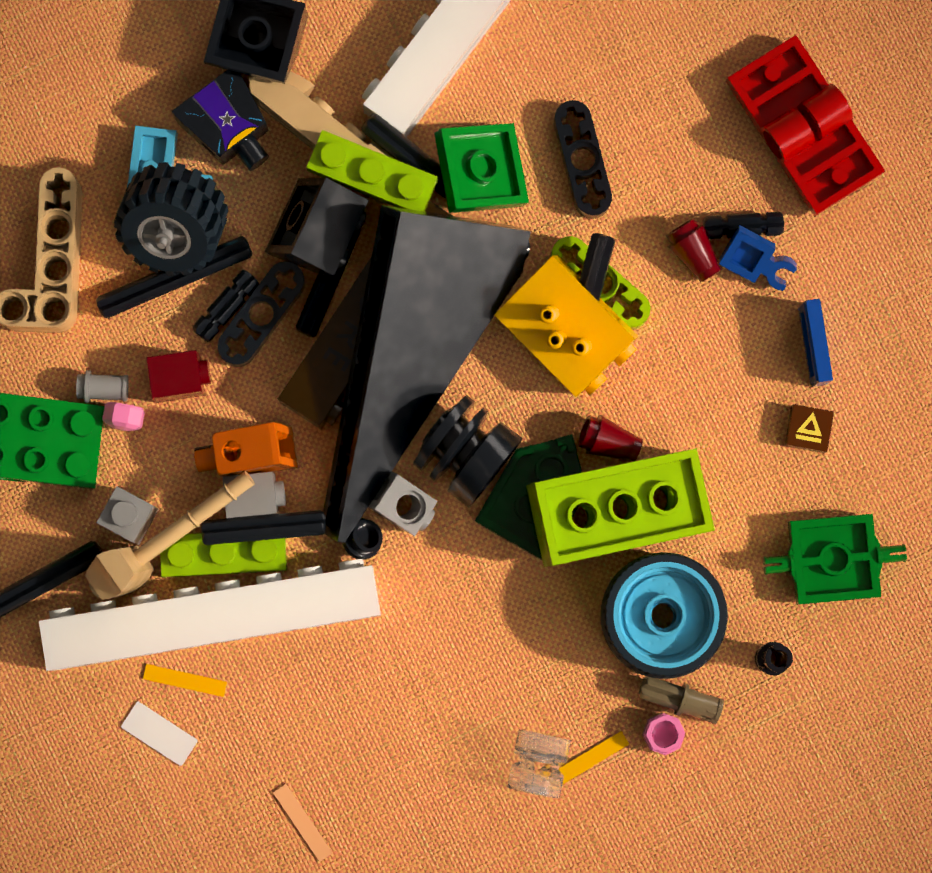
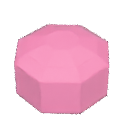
M107 402L105 403L102 420L108 426L117 430L136 431L142 428L145 411L143 408L133 405Z
M660 713L647 720L642 735L650 750L667 755L681 748L685 731L678 718Z

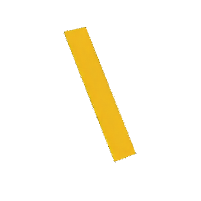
M146 664L143 675L144 680L224 697L227 686L226 681Z
M620 731L552 772L551 776L556 785L560 787L628 746L629 742L623 732Z

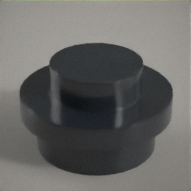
M361 518L346 542L342 543L350 556L355 559L366 560L378 553L383 536L381 529L375 522Z

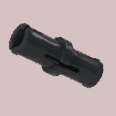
M768 642L756 651L754 659L756 666L765 674L779 675L791 666L793 655L783 644ZM772 652L776 656L775 666L771 662Z

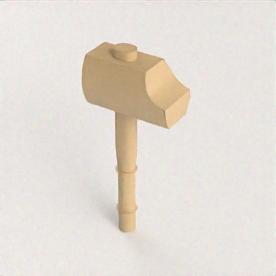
M244 471L228 484L224 483V487L191 511L187 510L184 516L141 547L137 545L113 549L96 555V558L85 574L90 582L89 588L93 594L103 600L126 595L142 587L154 571L150 561L194 528L200 527L201 523L233 500H237L238 496L254 486L255 483L251 476Z

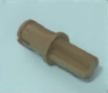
M645 676L639 689V695L643 700L674 709V714L678 716L683 713L716 725L723 710L724 699L690 689L689 684L686 683L681 687L660 679Z

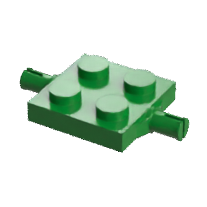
M873 514L788 522L790 546L787 555L763 557V565L780 564L779 566L764 567L765 575L789 572L794 582L796 605L881 597L879 576L882 563L907 561V554L890 555V553L905 552V544L880 547V543L875 536Z

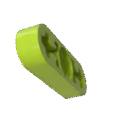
M563 237L554 244L551 256L559 255L562 258L563 254L559 251L560 249L564 248L569 251L574 247L578 250L576 258L583 265L588 245L577 237ZM569 262L567 264L576 274L580 272L581 269L574 263ZM609 265L607 275L611 278L612 288L608 293L602 294L600 298L604 302L611 300L619 286H621L625 292L621 294L620 298L629 305L634 301L638 302L640 307L637 312L642 317L637 319L632 316L626 320L622 316L625 309L617 301H615L611 309L632 330L638 329L645 324L650 315V303L645 295Z

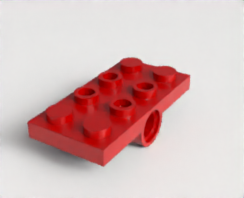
M797 35L727 77L726 83L814 217L885 172V169L852 121L853 113L846 98L835 85L827 83Z

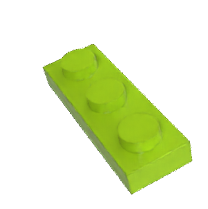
M324 130L321 131L306 167L308 172L328 178L335 183L394 207L423 212L426 210L438 181V177Z
M202 533L186 534L160 553L161 577L287 571L286 538L205 545L202 540Z

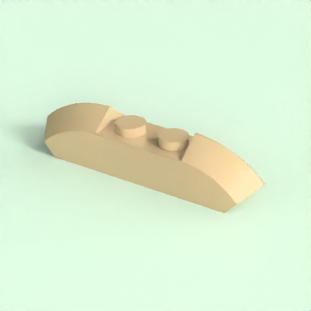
M290 71L285 84L249 75L250 93L255 103L312 150L315 148L321 131L324 130L395 159L374 141L368 145L364 143L367 137L350 122L343 126L332 116L335 111L324 100L316 96L312 101L309 96L315 85L302 76ZM374 199V200H375L376 202H378L379 204L384 203V202H382V201H379V200H377V199Z

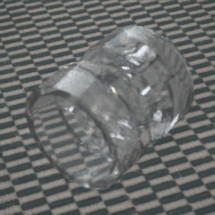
M518 729L514 753L519 757V760L511 764L507 788L546 797L560 798L564 775L559 771V768L567 763L571 740ZM535 761L544 763L540 774L534 773Z

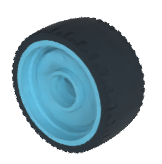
M661 552L639 557L629 562L617 572L604 593L600 618L603 635L609 648L625 666L644 676L669 679L690 674L702 667L713 657L723 641L727 628L728 612L724 593L718 581L708 569L687 556ZM658 604L669 606L673 612V621L666 628L658 627L652 620V611Z

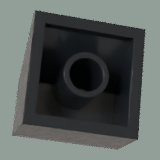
M220 0L204 64L285 84L298 56L308 19L306 4L294 0Z
M298 178L265 252L317 274L334 276L335 272L341 270L348 259L349 249L347 246L353 233L356 234L365 222L366 212L364 209L369 200L328 178Z

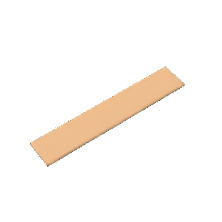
M287 784L274 791L273 794L319 862L331 855L332 851Z

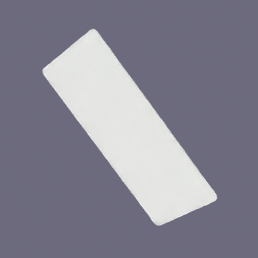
M139 701L136 702L121 725L122 729L179 766L183 765L198 742L196 738Z

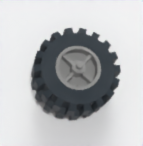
M168 162L159 163L157 168L149 165L143 168L142 173L137 172L126 189L114 220V227L117 229L115 236L118 242L124 243L122 246L123 251L127 255L132 254L135 257L133 261L140 266L145 264L150 267V271L158 273V270L165 271L166 275L175 276L176 272L187 275L192 274L193 268L198 271L204 268L206 263L210 262L214 257L228 213V206L223 203L225 196L221 190L214 189L216 183L211 178L204 179L201 177L202 172L195 168L193 171L185 169L184 164L176 163L175 167H171Z

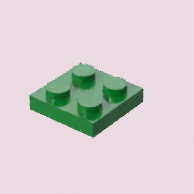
M514 123L441 128L434 133L449 213L522 207L529 203Z

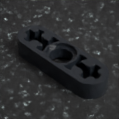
M566 101L558 107L555 113L554 128L575 208L583 217L596 219L608 211L612 201L607 173L590 110L580 101ZM568 111H573L576 117H583L584 120L580 121L578 126L580 139L588 135L590 140H577L569 146L566 144L565 140L572 141L574 137L571 126L569 124L563 125L561 122L566 119ZM586 149L593 154L595 163L590 169L582 171L573 166L571 155L576 150ZM599 174L600 179H593L592 185L595 194H602L604 199L599 201L597 209H592L590 203L583 204L582 199L587 196L586 182L584 181L577 185L576 179L586 180Z
M287 261L275 264L220 336L218 352L227 364L233 367H242L249 364L300 297L305 288V278L302 270L296 264ZM289 272H293L295 274L293 281L296 287L293 290L288 287L283 289L278 297L286 302L282 307H279L273 298L264 295L263 292L268 288L274 294L279 287L276 276L279 273L286 276ZM266 303L272 307L274 315L267 325L259 326L251 321L250 311L256 304ZM244 321L251 331L261 335L257 340H254L250 334L244 342L247 353L244 356L237 353L232 358L228 356L231 349L227 343L230 339L234 341L240 340L245 331L242 328H238V326Z

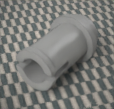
M86 370L85 374L77 375V399H84L85 403H90V399L122 400L127 402L129 389L128 375H93L91 370Z

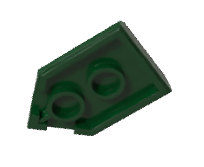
M573 435L516 449L475 522L542 560L526 486L535 482L582 473ZM575 506V508L573 509L572 517L574 516L579 506Z

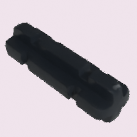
M766 212L764 216H761L760 213L729 214L726 218H722L721 215H711L704 218L703 226L708 239H721L722 235L732 238L739 225L759 236L761 233H765L766 236H777L784 232V217L781 212Z
M240 271L232 280L233 286H227L206 310L208 314L205 317L202 315L193 325L194 332L204 341L209 342L219 332L218 327L221 324L224 326L245 303L244 297L246 295L250 297L259 285L258 280L248 271Z

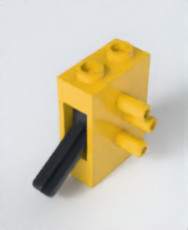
M593 233L591 235L580 277L559 255H553L494 314L575 397H578L584 391L591 396L608 379L603 372L613 362L620 367L637 350L632 343L639 337L600 298L615 245L614 238L600 233Z

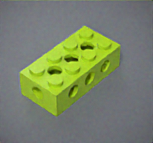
M697 448L535 482L526 486L544 567L715 531ZM656 489L663 491L666 495L667 504L664 510L659 509L654 504L653 495ZM616 497L621 498L627 505V514L623 519L617 517L613 511V502ZM575 506L582 507L587 513V523L583 528L578 527L573 522L572 511Z

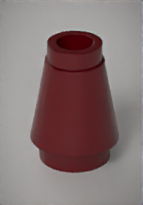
M694 218L666 235L671 243L668 248L697 276L700 282L705 281L721 270L704 226H698Z
M589 415L581 429L578 447L586 449V454L634 462L640 453L643 439L602 415H599L598 418Z

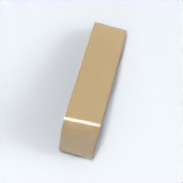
M56 167L49 169L41 177L39 184L35 290L9 289L0 293V323L11 331L62 333L71 329L77 319L83 193L78 180L65 168ZM63 181L70 188V190L62 192L61 203L67 211L59 209L60 200L53 192V189L60 188ZM58 221L68 222L69 231L65 237L61 239L50 238V229L54 223ZM60 261L67 263V273L63 278L55 281L48 278V270L52 264ZM13 301H21L24 306L23 314L16 320H7L5 309L8 304ZM56 302L64 303L66 311L62 319L55 322L48 321L46 318L48 307Z

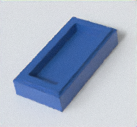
M820 299L806 300L798 310L810 385L812 387L823 386L833 381L821 301Z

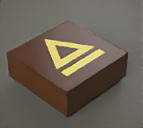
M793 404L790 411L785 446L826 453L834 411Z

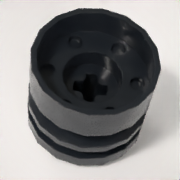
M468 395L464 396L459 403L447 409L436 421L423 439L419 454L414 460L413 465L423 470L434 457L438 459L439 462L430 474V478L435 481L448 469L452 470L456 474L450 483L448 492L467 507H470L501 470L523 438L502 422L497 424L487 434L483 432L480 428L488 414V411L484 408L471 421L465 418L475 403Z

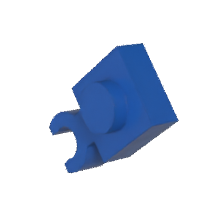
M741 225L738 226L719 258V265L753 283L762 274L767 277L770 286L784 291L786 281L775 274L776 271L784 268L795 273L797 270V263L792 258L784 255L772 256L775 251V244Z

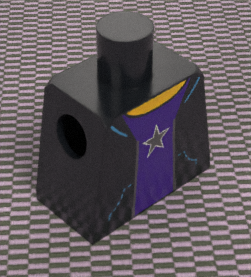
M226 70L172 110L177 123L221 164L227 163L238 155L248 170L252 171L269 158V155L257 141L268 131L267 124L239 72Z

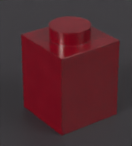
M196 350L146 357L152 399L156 403L206 396L204 385L211 384L209 363L207 359L201 360Z

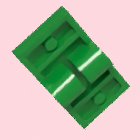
M0 393V480L95 489L104 406Z

